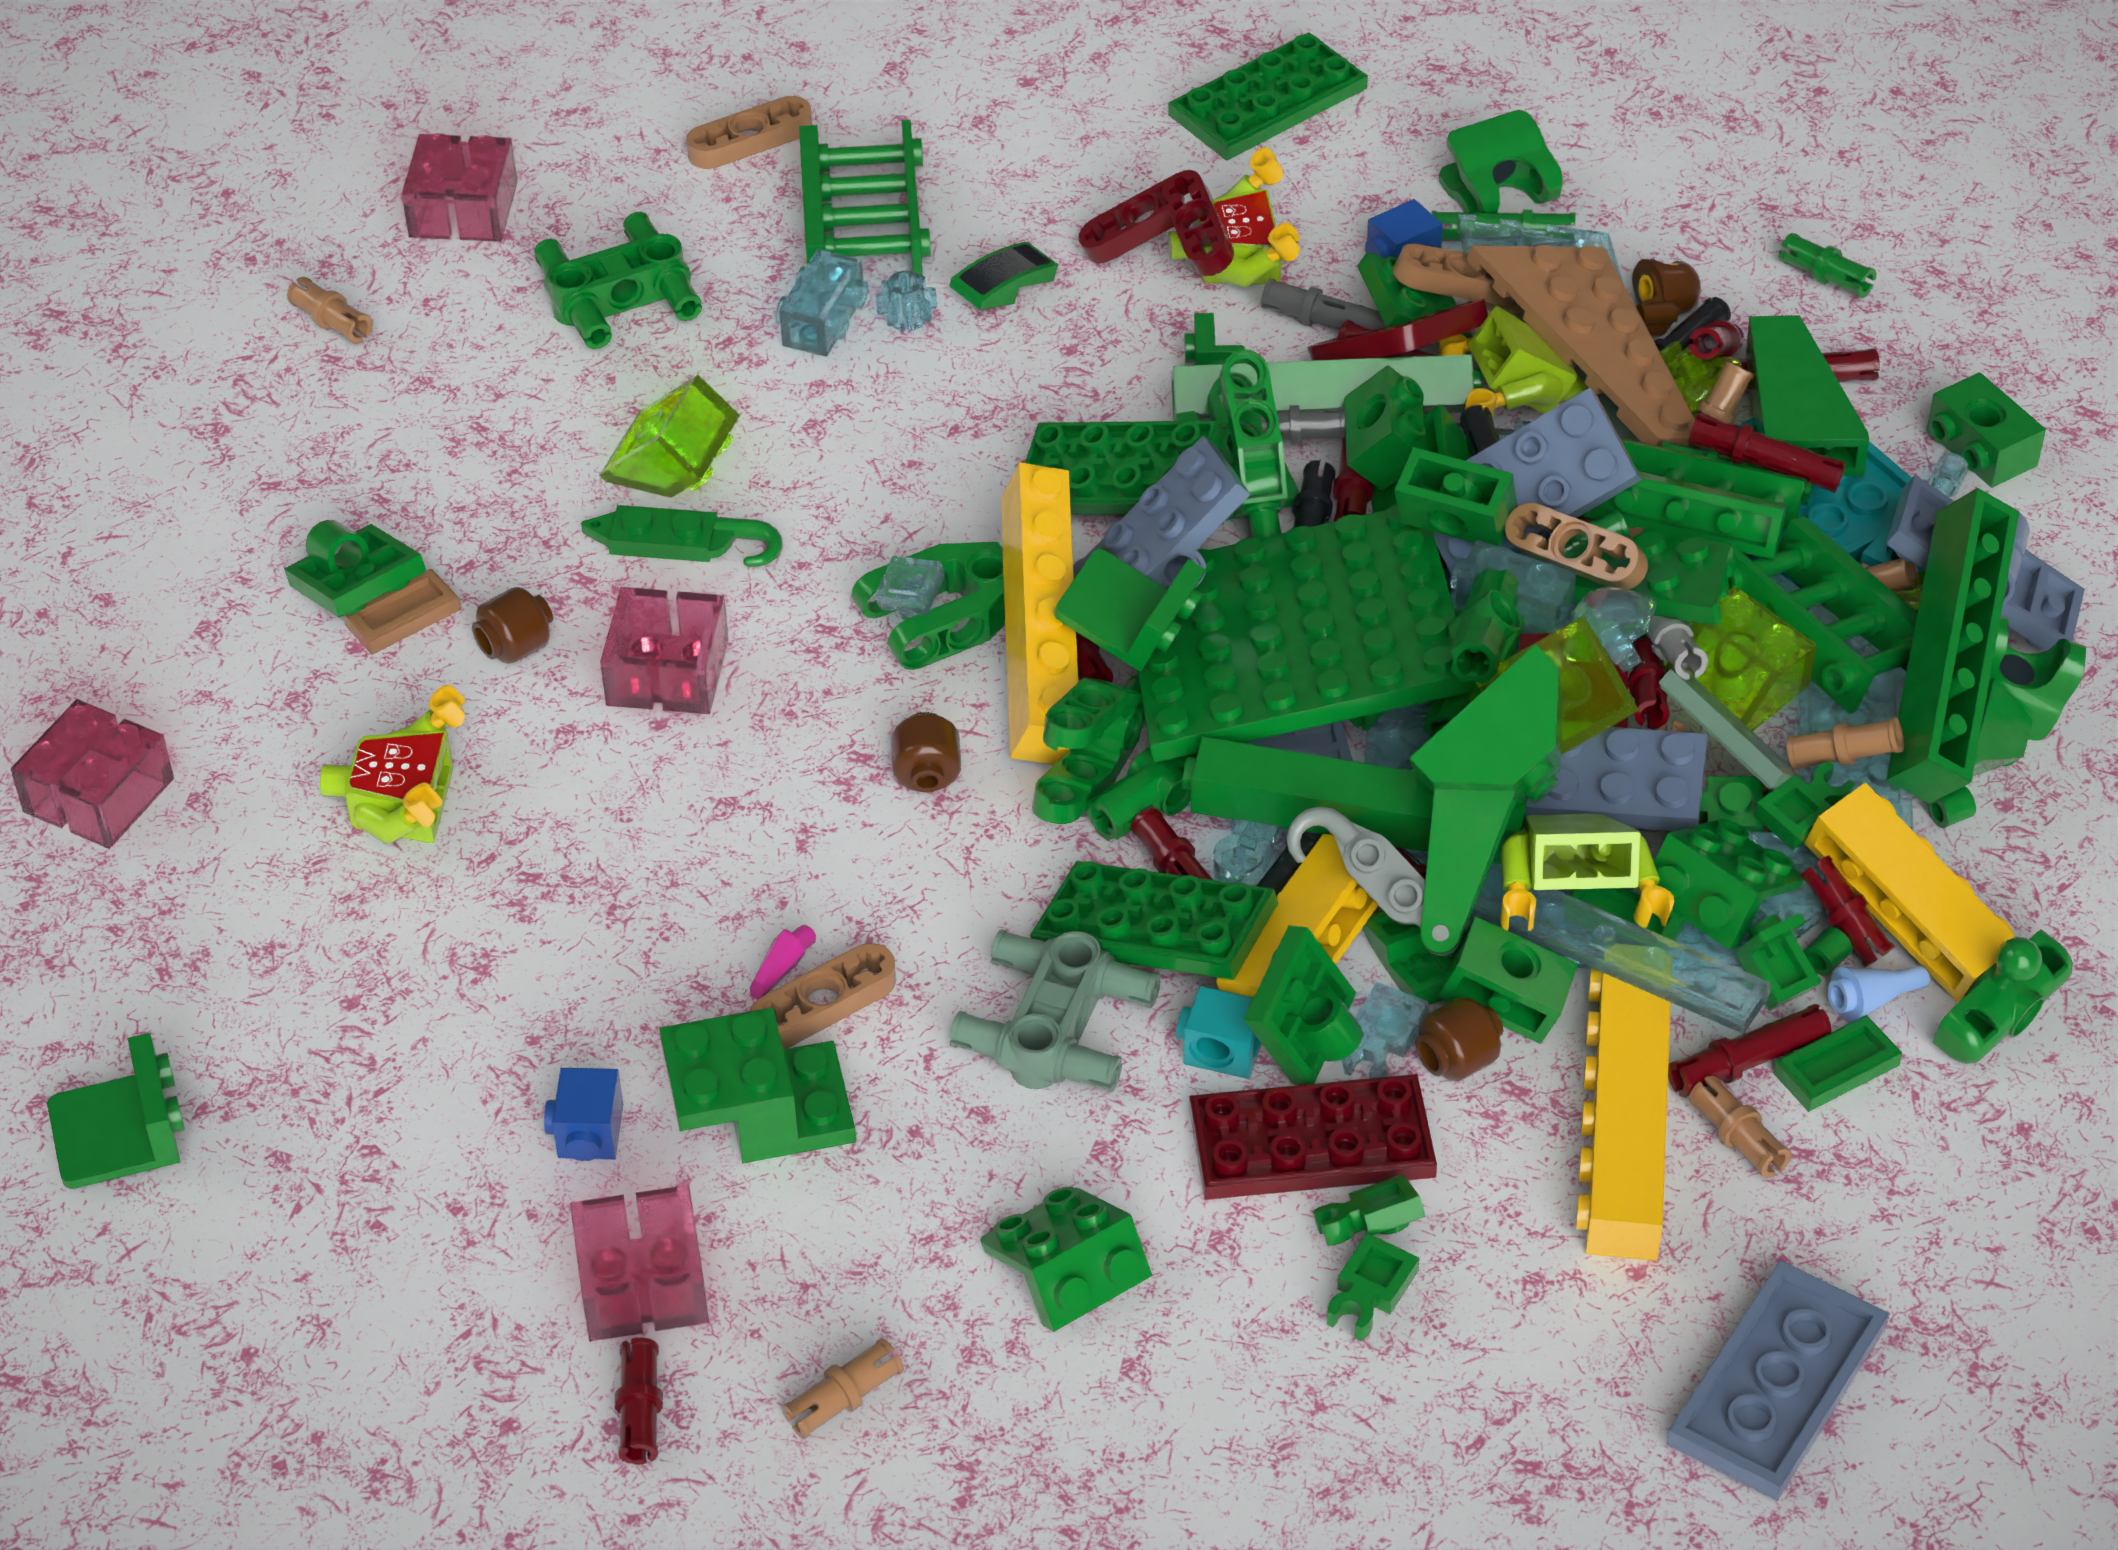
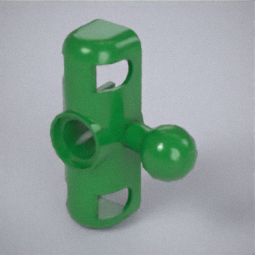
M2042 929L2036 932L2030 939L2013 937L2003 942L1996 954V964L1991 966L1975 983L1970 993L1944 1016L1937 1028L1932 1043L1954 1060L1970 1064L1980 1061L2008 1034L2013 1038L2018 1036L2033 1021L2044 1002L2072 975L2073 963L2066 948Z

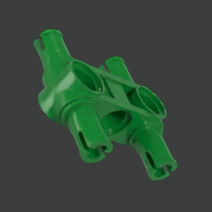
M634 212L625 218L623 227L625 228V235L630 240L628 243L572 260L568 259L556 239H545L539 242L534 249L535 260L545 275L544 287L552 300L554 318L564 325L575 326L586 346L590 349H600L610 342L612 338L611 328L604 318L663 299L667 300L676 317L681 321L692 320L701 313L702 305L700 303L702 302L690 284L691 272L683 259L680 240L670 234H659L645 212Z

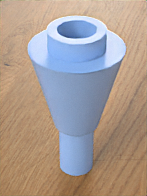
M1921 965L1895 972L1886 969L1838 967L1833 972L1831 982L1828 985V999L1832 1008L1843 1019L1853 1022L1895 999L1900 993L1927 987L1930 981L1929 973Z

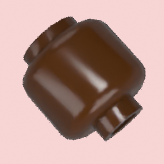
M514 587L478 606L476 622L472 624V632L478 646L491 660L497 658L504 663L510 664L547 645L550 637L549 623L553 622V614L548 603L541 595L533 596L522 587Z
M920 712L911 715L895 727L891 736L893 774L900 784L914 791L929 793L946 788L957 779L961 771L960 737L957 728L951 721L935 713Z
M1459 997L1427 1014L1421 1020L1419 1035L1415 1039L1416 1051L1425 1068L1434 1076L1440 1077L1442 1075L1450 1081H1462L1493 1064L1499 1058L1501 1052L1500 1036L1504 1032L1503 1025L1498 1014L1490 1006L1483 1007L1472 998Z

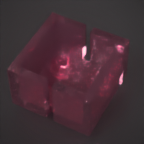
M442 133L419 134L401 193L408 237L450 240L452 229L447 197H453L460 240L502 242L518 182L512 138L481 135L470 136L468 142H462L460 135H445Z
M621 587L600 660L606 706L653 710L654 703L660 702L662 703L663 711L710 714L729 641L725 596L678 591L676 596L680 636L672 635L667 590Z
M76 699L10 768L24 813L61 829L68 823L70 833L108 849L120 839L174 780L163 734L125 718L118 724L115 714L79 699Z
M689 1185L636 1192L642 1238L631 1240L624 1194L570 1203L589 1342L642 1334V1323L654 1322L655 1331L709 1323Z

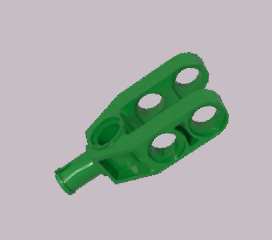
M1239 350L1233 352L1226 359L1220 371V377L1213 383L1208 394V409L1210 420H1219L1226 431L1220 452L1251 493L1233 512L1234 517L1248 519L1251 537L1263 538L1282 533L1278 513L1282 511V507L1288 499L1283 441L1267 364L1258 353L1252 350ZM1238 363L1251 365L1257 373V383L1253 386V383L1245 375L1230 372V368ZM1221 388L1224 398V406L1220 403L1218 399V391ZM1260 414L1263 416L1267 423V431L1265 433L1263 431ZM1230 436L1232 439L1233 454L1229 451V448L1227 446V440Z
M998 541L938 544L864 574L852 588L851 596L854 603L866 617L878 618L900 609L903 612L911 610L913 604L946 591L948 594L957 592L962 595L961 598L900 622L888 636L887 644L900 665L908 670L919 669L990 641L1005 625L1003 548ZM933 570L932 574L925 581L914 584L923 573ZM883 588H888L882 597L868 603L869 599L876 592ZM970 618L962 629L951 632L953 627L960 621ZM924 636L919 645L911 650L904 651L906 646L913 640Z
M1138 674L1133 675L1123 687L1102 679L1084 677L1048 710L1043 732L1044 743L1055 751L1058 750V747L1070 750L1035 785L1032 809L1038 818L1054 824L1072 823L1087 811L1088 800L1114 784L1139 741L1144 721V707Z

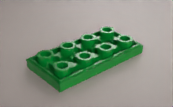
M1308 32L1295 37L1294 40L1270 52L1261 54L1258 58L1236 69L1227 71L1224 75L1201 87L1191 89L1187 94L1169 102L1168 115L1227 161L1367 89L1368 75Z
M1219 420L1043 422L1037 425L1025 463L1069 470L1071 514H1127L1139 502L1144 491L1156 484L1175 465L1178 457L1184 450L1192 447L1203 435L1220 450L1226 431Z
M1076 861L1031 932L1030 938L1046 942L1049 938L1053 939L1067 932H1085L1099 942L1101 950L1108 951L1110 955L1115 957V961L1119 963L1234 980L1275 910L1278 901L1274 889L1250 886L1241 882L1229 883L1201 879L1192 875L1180 876L1151 872L1142 868L1130 869L1102 865L1093 861Z

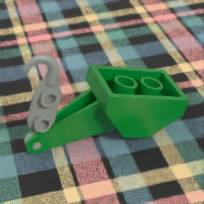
M1535 644L1410 757L1417 781L1434 797L1426 879L1411 866L1385 837L1352 823L1345 815L1333 808L1322 806L1306 809L1297 815L1289 826L1286 840L1288 850L1297 863L1305 861L1300 840L1306 829L1312 826L1325 827L1335 837L1348 873L1393 921L1405 925H1417L1421 929L1422 942L1430 954L1436 957L1453 955L1461 944L1514 809L1522 806L1528 799L1533 803L1540 801L1558 783L1555 775L1560 771L1563 689L1559 667Z

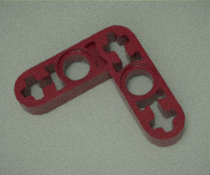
M1193 170L1178 172L1094 217L1082 227L1078 235L1079 243L1086 254L1096 263L1111 261L1173 227L1176 229L1187 258L1199 275L1213 276L1219 274L1231 264L1234 258L1233 246L1212 195L1198 172ZM1190 193L1193 200L1185 203L1184 196ZM1153 211V213L1148 218L1141 222L1135 223V221L1141 215H1143L1146 212ZM1207 217L1199 226L1188 229L1197 219ZM1211 242L1212 250L1209 253H1206V250L1203 247V245H1206Z
M1478 299L1454 305L1398 325L1326 340L1310 345L1307 348L1311 361L1379 358L1421 348L1478 328L1489 315L1485 299Z

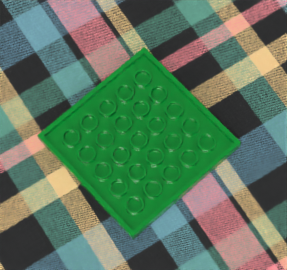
M1397 504L1387 510L1361 516L1347 515L1330 523L1312 527H1294L1286 533L1263 538H1245L1233 545L1210 550L1198 549L1205 560L1206 572L1203 580L1195 589L1203 593V596L1187 621L1179 616L1176 618L1175 622L1182 625V628L1167 652L1164 653L1156 648L1141 672L1138 671L1149 745L1154 763L1198 753L1202 736L1244 743L1475 691L1474 682L1462 683L1450 671L1453 662L1450 652L1454 641L1449 632V623L1456 618L1434 534L1432 531L1401 523Z

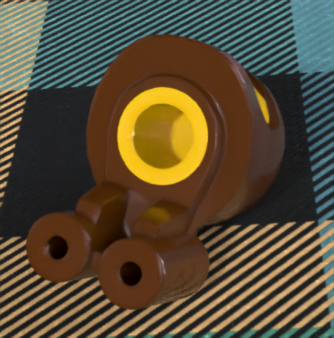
M1652 258L1642 259L1636 264L1632 273L1633 289L1638 302L1636 308L1651 337L1665 335L1672 324L1678 321V315L1689 312L1699 300L1701 281L1698 273L1691 265L1684 261L1665 264Z

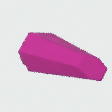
M801 925L793 932L784 929L773 940L749 987L751 997L759 999L766 995L797 966L804 956L805 950L816 942V935L811 927Z

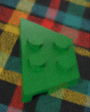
M1644 531L1631 538L1645 553L1648 560L1647 573L1644 579L1634 588L1628 591L1609 589L1607 586L1566 570L1550 577L1546 581L1551 599L1717 626L1722 619L1719 605L1720 600L1727 598L1730 587L1728 578L1733 575L1736 560L1730 543L1710 541L1703 537L1689 538L1669 535L1661 531ZM1604 551L1601 557L1614 570L1618 567L1626 568L1630 562L1627 557L1623 560H1618L1608 556Z

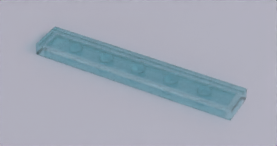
M1492 863L1472 913L1473 916L1501 926L1502 900L1506 893L1503 890L1502 866ZM1530 888L1529 892L1535 896L1537 901L1534 926L1531 931H1528V921L1524 917L1515 915L1509 918L1508 931L1742 1034L1746 1032L1770 996L1771 983L1557 890H1533Z

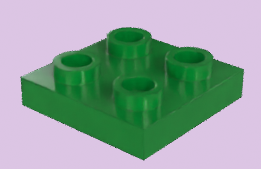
M1367 252L1357 265L1386 327L1398 325L1457 305L1453 296L1419 291L1402 284L1393 273V266L1397 260L1396 257L1389 256L1385 258ZM1470 331L1461 333L1466 338L1473 337Z
M335 520L321 521L312 527L306 539L308 556L284 568L289 585L337 617L361 611L371 600L387 592L403 589L409 584L411 579L426 572L422 556L419 552L373 524L353 532ZM341 545L340 550L335 554L337 548Z
M1288 925L1277 950L1272 956L1264 978L1255 996L1250 1001L1248 1011L1243 1019L1294 1085L1314 1084L1325 1061H1339L1348 1057L1358 1048L1363 1036L1362 1027L1349 1011L1356 996V991L1308 927Z

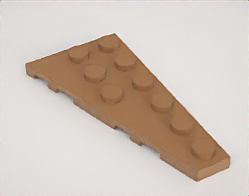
M1471 245L1466 261L1476 271L1485 269L1494 279L1492 288L1503 299L1512 297L1525 311L1522 319L1568 366L1575 365L1576 363L1587 374L1585 384L1596 395L1605 393L1619 407L1616 416L1642 443L1662 447L1664 440L1673 444L1696 449L1701 448L1688 444L1695 419L1605 247L1592 245L1582 247Z

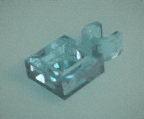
M1376 982L1355 1018L1362 1027L1363 1036L1358 1048L1351 1055L1342 1059L1344 1073L1351 1076L1358 1063L1370 1061L1374 1064L1370 1068L1369 1077H1386L1388 1072L1387 1055L1390 1052L1400 1057H1405L1419 1032L1421 1020L1429 1014L1428 1002Z

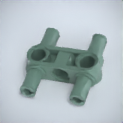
M1003 929L999 930L992 945L991 963L997 966L1002 965L1017 969L1034 976L1012 1021L1009 1020L1006 1024L959 1011L951 1026L950 1046L964 1048L995 1058L996 1063L1001 1068L1010 1070L1013 1079L1025 1088H1047L1054 1083H1063L1065 1079L1113 1092L1120 1078L1122 1057L1091 1050L1088 1047L1077 1044L1098 1000L1103 999L1105 995L1145 1005L1146 1008L1151 1009L1156 1002L1160 990V973H1152L1116 962L1114 956L1110 955L1108 951L1101 950L1099 942L1085 932H1067L1053 939L1049 938L1044 942L1012 934Z

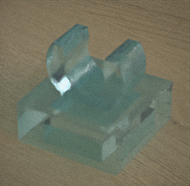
M892 556L875 594L879 608L899 611L900 617L903 620L918 614L928 615L945 577L941 562Z

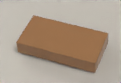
M431 568L411 579L409 584L403 589L387 592L368 602L361 611L351 615H343L345 626L373 655L461 610L459 597Z

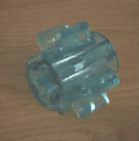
M899 271L892 274L888 281H881L882 293L876 294L877 314H887L888 326H892L900 331H913L920 328L925 321L930 322L932 320L931 309L937 307L936 288H926L925 276H920L913 271Z

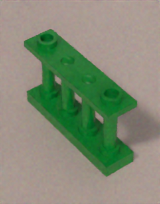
M911 119L901 120L903 144L828 148V143L819 144L818 125L799 126L808 283L827 282L826 263L836 262V257L911 253L913 277H923L922 257H931L929 228H920L915 166H923L921 138H912ZM904 162V173L830 178V173H821L830 172V167ZM906 192L907 203L837 208H832V203L823 204V202L832 201L833 196ZM909 222V234L834 238V234H824V232H834L833 227Z
M1620 438L1642 480L1581 515L1596 519L1611 512L1612 509L1618 508L1627 527H1640L1645 531H1661L1664 534L1689 538L1703 537L1717 542L1730 541L1742 553L1774 560L1778 554L1782 529H1787L1790 520L1798 518L1806 479Z
M1801 516L1790 520L1774 560L1762 557L1751 561L1730 541L1724 542L1732 545L1736 563L1733 575L1728 578L1730 587L1727 598H1722L1721 600L1849 714L1857 712L1875 676L1896 669L1906 677L1917 613L1808 518ZM1786 572L1803 588L1788 593L1770 577ZM1822 604L1839 620L1824 625L1807 609ZM1859 636L1877 653L1862 658L1843 641Z

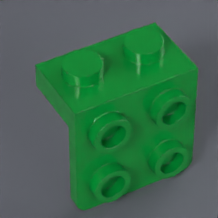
M1096 549L1063 594L1053 613L1057 620L1141 672L1156 648L1166 653L1182 628V625L1175 622L1176 618L1179 616L1187 621L1203 596V593L1195 588L1206 569L1188 559L1169 588L1166 589L1106 550Z
M1720 819L1719 821L1715 820L1669 832L1654 860L1660 878L1657 886L1667 889L1674 896L1672 910L1686 916L1685 920L1728 950L1739 947L1763 899L1799 889L1804 881L1800 877L1802 873L1793 868L1794 863L1788 856L1774 849H1764L1749 839V832L1734 821Z
M151 1033L127 1038L135 1075L57 1093L48 1099L47 1107L59 1171L65 1187L75 1189L180 1163L174 1132L185 1130L177 1096L167 1098L165 1088L175 1086L168 1053L156 1055Z
M1063 1187L1050 1192L1045 1196L1042 1204L1024 1214H1014L1001 1219L994 1226V1230L984 1235L980 1240L985 1253L1024 1274L1041 1323L1053 1332L1153 1276L1131 1214L1080 1188Z

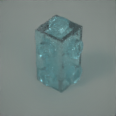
M817 249L808 265L802 266L799 269L795 285L788 296H783L778 303L776 323L781 326L782 346L825 357L828 356L838 339L842 340L845 337L850 319L856 309L860 310L865 305L868 296V282L863 281L861 259Z
M1479 540L1475 542L1467 559L1463 557L1458 559L1450 581V586L1456 589L1455 611L1457 609L1464 611L1474 578L1487 567L1498 571L1507 569L1519 581L1517 588L1519 601L1516 609L1520 615L1525 617L1522 633L1561 632L1574 606L1576 572L1513 552L1507 547L1495 546Z

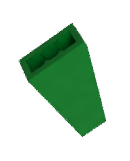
M1800 315L1749 316L1746 360L1748 371L1754 374L1753 379L1749 383L1756 432L1827 457L1847 462L1843 476H1864L1869 444L1868 431Z

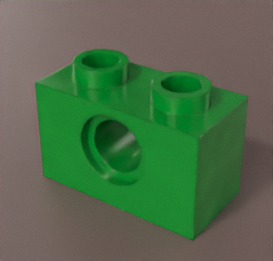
M1389 365L1385 366L1344 397L1347 465L1381 491L1400 478L1413 447L1426 450L1423 392L1416 381L1408 376L1403 377Z
M1978 372L1933 393L1926 431L1964 463L1969 471L1975 473L1988 486L1993 488L2038 466L2046 429L1981 372Z
M1416 447L1412 448L1394 490L1401 523L1498 550L1506 535V520L1510 513L1518 507L1513 473Z
M1475 916L1465 931L1458 950L1452 955L1438 997L1449 1002L1459 997H1469L1479 1002L1483 1007L1490 1006L1498 1014L1503 1027L1541 1044L1562 1014L1578 963L1558 955L1551 949L1541 947L1506 931L1499 925L1492 924Z

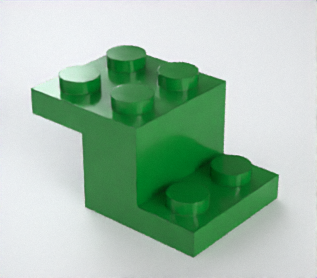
M773 1007L659 1027L679 1132L733 1122L742 1164L856 1143L855 1125L834 1040L783 1049Z

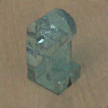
M1232 819L1231 835L1221 839L1215 845L1213 851V880L1229 883L1241 882L1250 886H1256L1275 863L1287 843L1288 829L1280 828V825Z

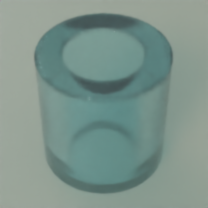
M1954 453L1941 455L1929 478L1928 484L1948 497L1955 496L1969 469L1966 460Z

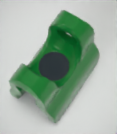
M1514 110L1449 133L1446 144L1456 162L1442 167L1438 178L1446 193L1459 203L1464 212L1497 213L1500 206L1499 188L1505 186L1524 191L1534 203L1542 204L1560 197L1563 185L1561 168L1547 148L1536 122L1526 111Z
M2001 615L1990 680L1995 678L2033 720L2028 740H2042L2053 729L2065 704L2082 680L2087 647L2068 639H2059L2049 650L2041 653L2028 654L2019 652L2007 644L2009 638L2007 628L2010 618Z

